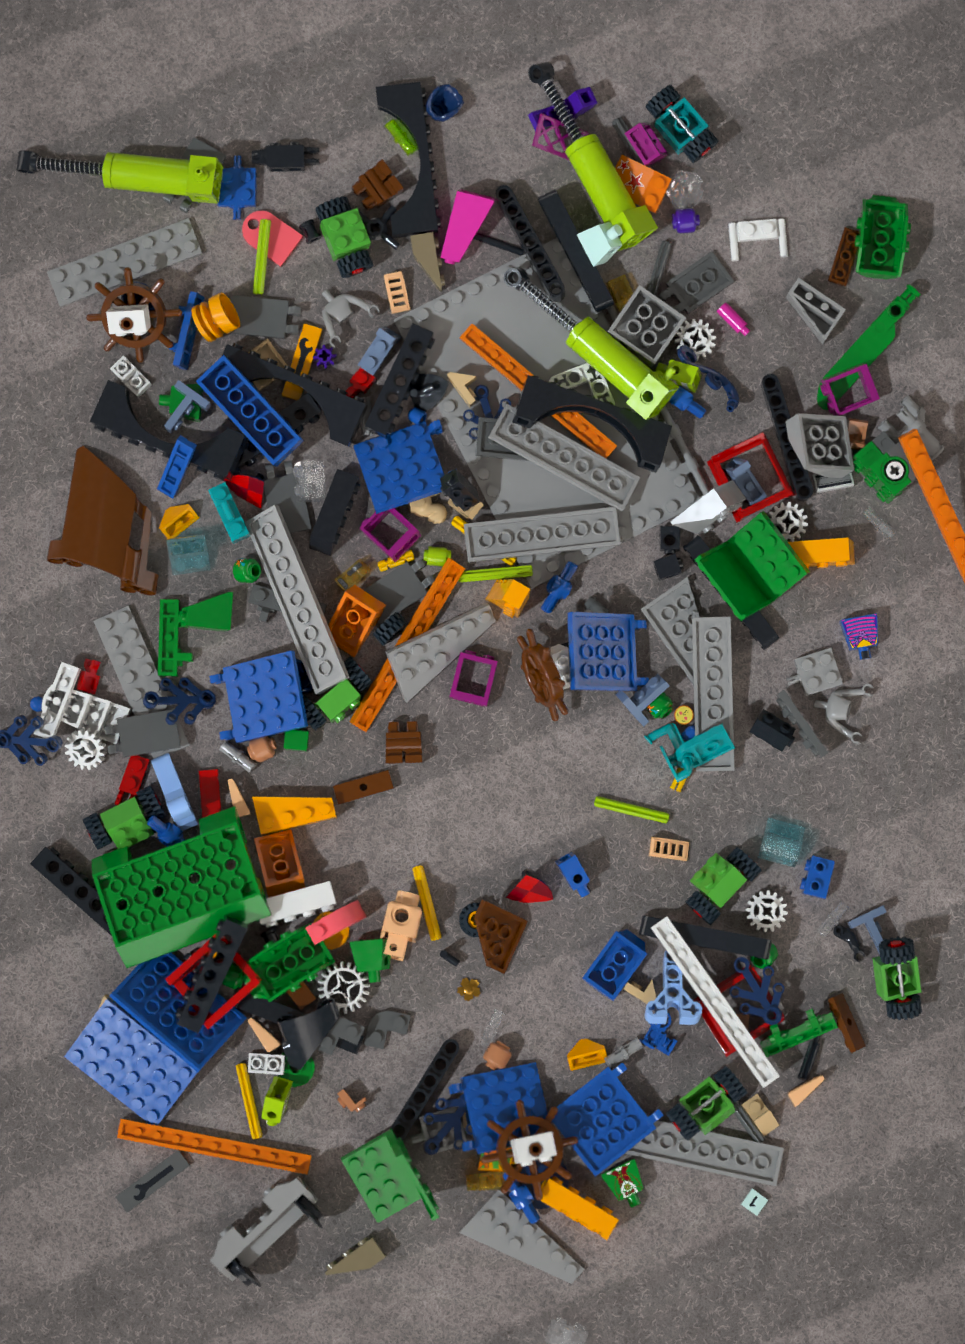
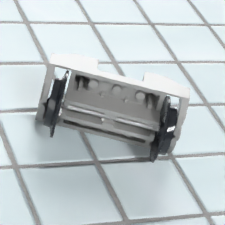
M300 1176L295 1180L279 1183L277 1186L273 1184L263 1193L265 1197L262 1200L270 1209L259 1218L262 1221L259 1225L255 1222L244 1232L237 1224L235 1226L230 1224L220 1233L222 1238L218 1241L215 1254L210 1261L227 1278L229 1277L234 1281L238 1277L247 1286L253 1283L260 1287V1282L248 1267L301 1216L306 1214L319 1228H323L320 1222V1218L323 1215L314 1205L319 1199Z

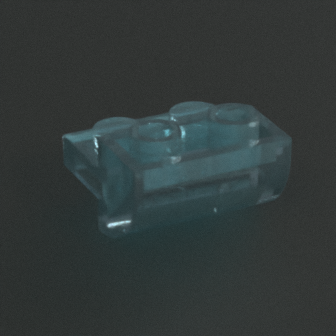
M205 534L167 539L172 575L211 570Z
M768 817L758 858L795 868L803 843L805 827Z

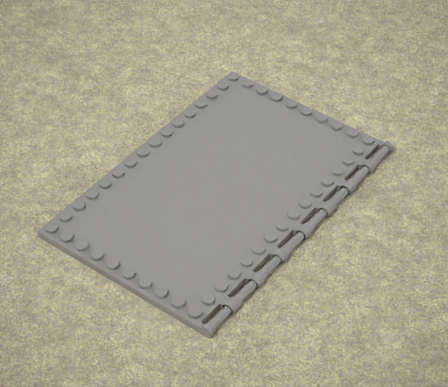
M556 238L544 244L543 247L565 287L564 299L554 303L558 304V307L569 314L571 318L573 317L577 323L589 316L605 331H608L610 326L603 312L597 313L594 310L558 239ZM525 254L393 320L403 340H405L412 323L434 332L433 338L435 342L432 348L427 349L425 353L427 359L423 367L419 366L420 373L434 374L448 380L447 374L449 372L477 376V380L466 388H471L474 392L478 385H485L489 389L487 399L493 418L500 408V401L504 398L509 399L511 406L516 408L521 390L460 340V336L471 324H474L530 373L546 382H549L550 378L554 375L587 363L565 344L570 334L568 329L566 330L563 325L561 326V323L554 320V317H550V314L543 310L542 307H539V304H535L532 298H528L526 293L524 294L523 291H518L514 287H509L504 282V274L508 269L520 267L527 272V276L530 278L529 282H532L533 285H536L537 289L539 288L541 292L543 291L544 295H547ZM536 257L534 260H535L536 262H540V261H542L544 258H543V257ZM514 272L513 280L517 282L519 277L518 274ZM547 272L543 276L548 278L552 276V273ZM555 288L552 290V293L557 294L561 289ZM612 305L607 310L614 322L618 313L614 305ZM415 343L411 348L414 351H420L422 345ZM590 366L587 373H592L593 380H590L592 383L596 379H600V377H595L594 373L596 370ZM577 373L569 375L571 382L576 383L580 379ZM563 376V381L557 382L556 380H554V382L559 385H561L562 383H566L565 376ZM605 378L615 401V406L625 407L637 413L626 403L629 398ZM449 381L444 396L436 405L496 520L612 507L531 461L476 456L477 440H472L469 437V430L474 427L478 428V425L465 421L463 413L465 410L470 409L478 417L485 418L481 402L474 398L476 404L469 408ZM587 383L572 388L583 395H592ZM600 383L595 384V392H604V386ZM479 389L478 394L484 395L485 390ZM605 394L603 397H599L598 400H600V399L602 398V399H603V402H604V401H605L604 398H605L606 396H608V395ZM503 402L502 406L504 407L506 404L509 405V403ZM666 405L660 412L665 422L672 426L661 466L656 473L638 467L630 444L616 428L595 416L579 413L617 445V448L607 459L640 477L624 510L621 512L616 509L620 544L676 517L710 492L699 471L700 466L695 457H692L681 436L682 432L678 424L674 423ZM471 413L465 414V417L468 419L473 416ZM552 416L539 421L588 448ZM472 431L471 435L476 437L477 431ZM673 438L686 460L682 464L670 443ZM691 471L703 493L701 497H698L687 476ZM616 546L516 558L519 566H532L533 576L525 578L530 588L533 589L549 581L554 575H560L568 561L578 566Z

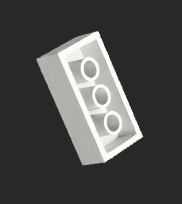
M327 881L267 898L272 915L260 919V924L270 928L277 926L278 921L281 920L288 923L297 920L296 916L303 915L304 918L316 915L315 911L322 909V912L334 910L337 902L331 882Z

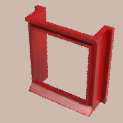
M763 432L712 456L707 461L718 486L728 482L720 465L721 463L762 445L784 489L743 510L739 508L735 512H731L736 523L784 498H790L795 495Z
M222 936L221 940L223 942H229L224 936ZM210 939L165 979L169 985H174L183 997L186 990H190L183 979L199 965L203 954L207 955L209 951L207 946ZM236 952L233 960L251 981L213 1015L210 1011L208 1012L203 1023L207 1029H210L261 983V978L238 952ZM191 1005L195 1011L199 1009V1006Z
M750 965L749 970L761 988L762 980L754 967ZM736 972L717 984L716 987L722 993L744 979L742 973ZM768 991L766 998L771 1005L773 997ZM699 996L693 999V1001L698 1002L702 1006L701 1016L723 1049L722 1051L727 1057L737 1051L733 1044H730ZM782 1013V1019H781V1021H780L779 1023H781L782 1021L785 1020L783 1013ZM765 1022L749 1034L753 1039H756L770 1030L769 1026L772 1025Z

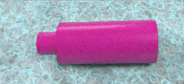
M727 302L717 310V313L737 333L741 332L746 336L750 332L746 327L747 323Z

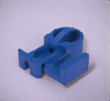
M667 1012L669 1017L667 1025L660 1028L661 1024L649 1023L651 1027L643 1040L640 1039V1042L650 1049H655L653 1047L655 1045L657 1046L656 1049L669 1056L677 1040L673 1038L670 1040L666 1037L667 1034L661 1033V1031L664 1033L671 1024V1016Z

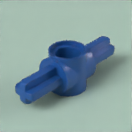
M679 386V389L668 401L678 407L679 410L684 411L686 409L698 418H702L706 412L705 408L692 400L693 395L681 386Z
M568 561L560 576L554 575L547 584V592L549 594L541 606L544 612L551 613L557 601L565 599L572 589V584L569 581L578 568L575 563Z
M151 816L147 820V825L157 832L158 840L169 847L185 841L182 834L183 831L170 822L163 823L156 816Z
M504 1173L503 1178L506 1181L508 1175ZM514 1181L510 1187L511 1192H509L517 1209L523 1210L531 1224L539 1221L540 1216L532 1204L534 1198L526 1185H521L520 1182Z

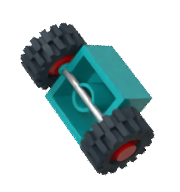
M670 84L653 96L645 108L657 119L654 127L678 155L684 152L690 161L695 163L703 158L705 154L709 153L719 140L708 129V124L685 97L679 101L681 98L680 94Z

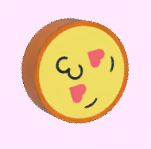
M685 705L679 706L674 713L676 722L681 725L689 724L694 716L692 709Z

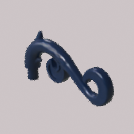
M686 345L680 346L677 350L679 359L685 364L698 367L700 372L706 374L705 381L713 390H719L722 386L728 397L726 409L728 412H733L739 405V395L733 383L718 371L695 363L697 361L695 352Z

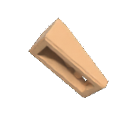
M402 271L385 274L384 281L391 313L409 311L410 306ZM399 278H400V282H395V283H390V284H389V281H390V280H395V279H399ZM400 286H401V288H402V289L396 290V291H391V289H390V288H395V287H400ZM403 294L401 298L392 299V296ZM405 301V305L394 307L395 303Z
M228 779L232 804L236 806L239 818L251 815L235 781Z
M651 837L649 856L687 861L689 842ZM657 842H661L659 853H656ZM664 843H668L667 854H663ZM672 844H676L674 855H671ZM679 845H683L682 856H678Z
M248 1019V1023L267 1052L270 1053L282 1045L279 1040L255 1019Z
M818 1075L788 1091L787 1094L793 1106H798L823 1082L824 1077Z

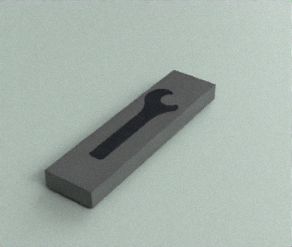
M177 1150L117 1195L116 1198L125 1211L129 1212L189 1167L190 1164L181 1152Z

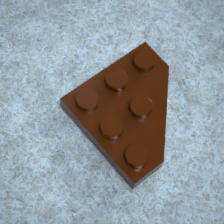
M481 900L474 920L486 966L505 974L528 921L485 900Z

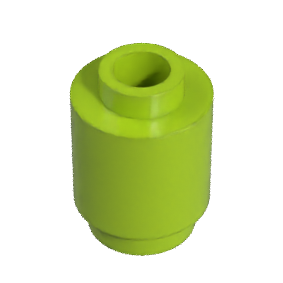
M428 546V550H424L423 561H427V565L443 567L447 559H451V550H447V548Z

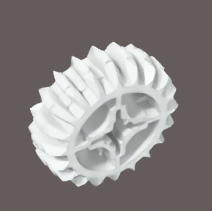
M341 961L340 968L337 967L336 963H333V971L330 967H327L326 969L329 974H321L326 979L325 981H318V983L324 984V987H319L318 991L324 990V994H321L319 997H326L327 999L331 998L330 996L334 994H342L347 1004L335 1003L339 1012L340 1008H343L344 1014H347V1007H350L351 1011L354 1012L353 1005L356 1004L358 1008H361L362 1006L358 1001L366 1002L362 995H369L368 991H364V987L368 988L370 984H364L363 981L368 980V976L362 978L361 975L364 972H356V965L351 969V962H348L347 967H344V961ZM341 971L351 972L357 979L348 982L344 980ZM335 974L338 984L335 988L328 990V982ZM340 978H341L342 982H345V984H346V983H348V984L353 983V985H350V986L347 988V995H348V997L346 996L345 993H343V991L340 992V991L338 990V991L334 992V991L337 990L339 987H341ZM360 984L359 994L352 1001L350 990Z

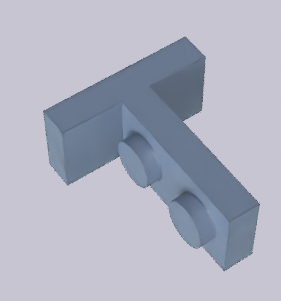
M387 326L378 329L376 338L358 363V366L373 376L393 346L402 338Z
M179 380L174 387L185 398L164 425L165 429L170 433L174 430L177 431L183 424L181 420L185 415L188 416L192 412L194 403L205 411L211 406L208 400Z
M735 457L723 466L722 469L725 475H729L745 496L746 502L751 506L763 500L767 495L750 471L751 465L749 462Z
M657 674L645 686L636 691L631 698L623 691H619L616 696L644 727L649 721L642 714V711L662 694L669 685Z
M884 905L847 922L850 929L864 923L878 953L879 944L885 939H882L880 935L882 929L878 921L874 922L873 919L886 913Z

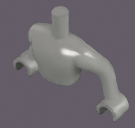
M328 289L322 293L329 302L322 310V317L330 336L329 341L332 348H335L332 341L336 339L341 344V339L339 336H336L331 319L340 325L354 313L350 303L368 311V315L371 318H374L370 312L372 309H376L379 313L378 306L369 305L354 295L344 293L334 298Z
M865 684L863 688L833 691L828 702L816 700L814 704L816 708L825 709V720L830 726L851 738V741L856 745L861 743L854 741V738L862 735L859 732L850 731L837 722V720H848L852 702L844 697L858 695L871 697L872 694L866 693L867 688H874L871 684Z

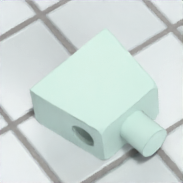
M610 222L577 234L593 267L605 264L619 250L622 243L618 236L623 233V230L619 225L615 224L612 226Z

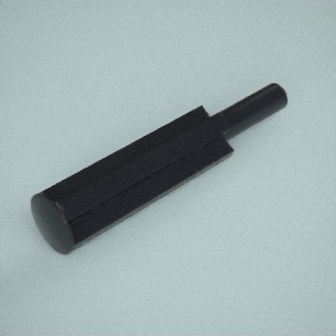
M821 1035L809 1042L797 1077L802 1081L808 1082L820 1047L818 1042Z

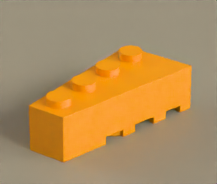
M850 538L788 542L808 569L809 566L828 568V566L836 565V567L855 565L854 542Z
M497 579L486 600L503 609V613L508 617L513 618L516 616L518 618L529 599L530 588L514 579Z
M252 797L261 835L337 818L332 798Z
M555 1176L552 1179L544 1180L541 1185L543 1193L542 1202L608 1240L619 1221L611 1215L612 1210L604 1205L602 1208L596 1206L595 1203L597 1201L587 1195L584 1199L578 1195L580 1191L572 1186H569V1188L562 1185L563 1181Z

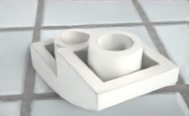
M124 356L110 368L138 398L152 385Z
M249 1053L248 1073L284 1075L285 1055Z

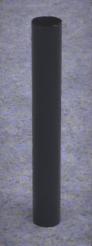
M477 233L474 237V240L519 256L524 254L522 248Z

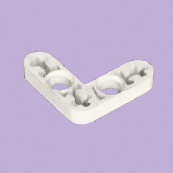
M588 363L554 375L549 380V383L554 382V380L561 382L564 380L563 376H565L566 383H562L560 386L566 389H572L587 383L592 396L598 399L607 394L608 396L604 398L605 401L615 405L605 377L598 371H595L594 375L596 378L600 377V379H596L591 383L590 380H593L592 373H587L591 366ZM577 373L580 379L576 383L571 382L569 375ZM597 383L602 384L604 392H595L594 385Z

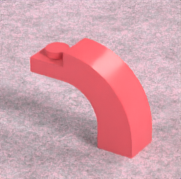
M357 900L306 927V930L314 945L341 930L362 921L367 916Z

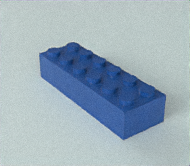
M223 355L196 380L198 385L272 465L277 467L304 442L303 438L228 357Z

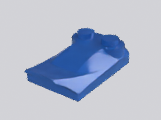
M628 929L616 931L582 979L602 995L614 1001L647 955L645 942Z

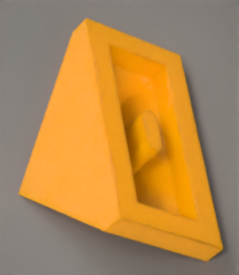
M189 504L169 507L165 510L159 529L169 541H172L198 520L199 516Z
M588 1039L579 1040L567 1054L570 1071L606 1063L604 1058L607 1057L605 1046Z

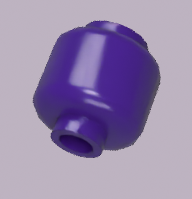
M693 208L677 209L675 214H672V227L679 234L693 233L696 230V226H700L699 214H695Z

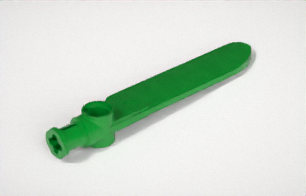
M908 284L906 290L900 296L895 297L826 373L823 379L862 363L867 364L869 367L894 340L895 323L910 308L909 305L914 299L921 296L920 293ZM892 306L899 308L900 313L898 316L891 313ZM858 372L829 383L836 403L859 378ZM819 385L817 404L820 408L828 410L827 403L829 401L827 396L822 394Z

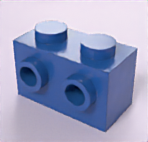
M811 856L810 859H807L804 867L807 875L806 878H802L800 889H803L802 894L826 899L835 861Z

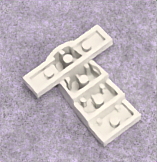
M61 662L53 685L47 689L43 697L42 714L40 717L44 720V725L36 729L34 734L43 738L56 735L60 722L63 721L79 730L83 728L86 731L88 728H91L92 734L96 731L98 732V738L103 737L102 740L115 745L119 744V733L106 736L104 727L118 725L117 719L129 717L132 709L73 690L81 669Z

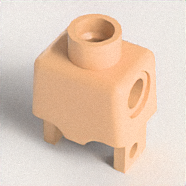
M397 891L396 900L388 903L380 939L388 936L384 954L391 955V959L403 962L408 941L416 943L422 918V909L418 907L420 896L417 894ZM398 913H405L408 919L405 922H398L395 917ZM390 946L391 948H396L397 950L391 951Z

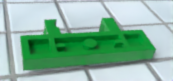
M160 599L158 676L178 677V666H183V662H193V653H182V649L179 648V628H182L181 622H179V614L182 610H180V600Z
M812 1008L805 1011L809 1020L804 1021L800 1026L780 1032L777 1024L769 1026L773 1034L760 1042L766 1058L838 1028L832 1013L816 1016Z

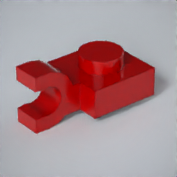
M360 367L349 381L352 386L346 390L348 392L347 396L354 398L360 391L365 394L377 380L376 377Z
M85 659L84 668L86 671H81L76 687L77 690L95 695L100 676L96 675L101 662Z

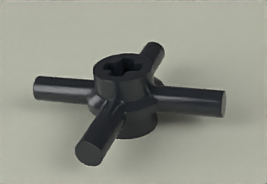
M393 205L388 208L381 218L369 219L358 210L363 224H365L370 242L383 239L395 250L400 246L395 239L387 234L388 228L386 223L391 218L390 216L397 211ZM373 226H375V227H378V226H379L380 231H379V232H377V231H374V232H373L372 227H373Z

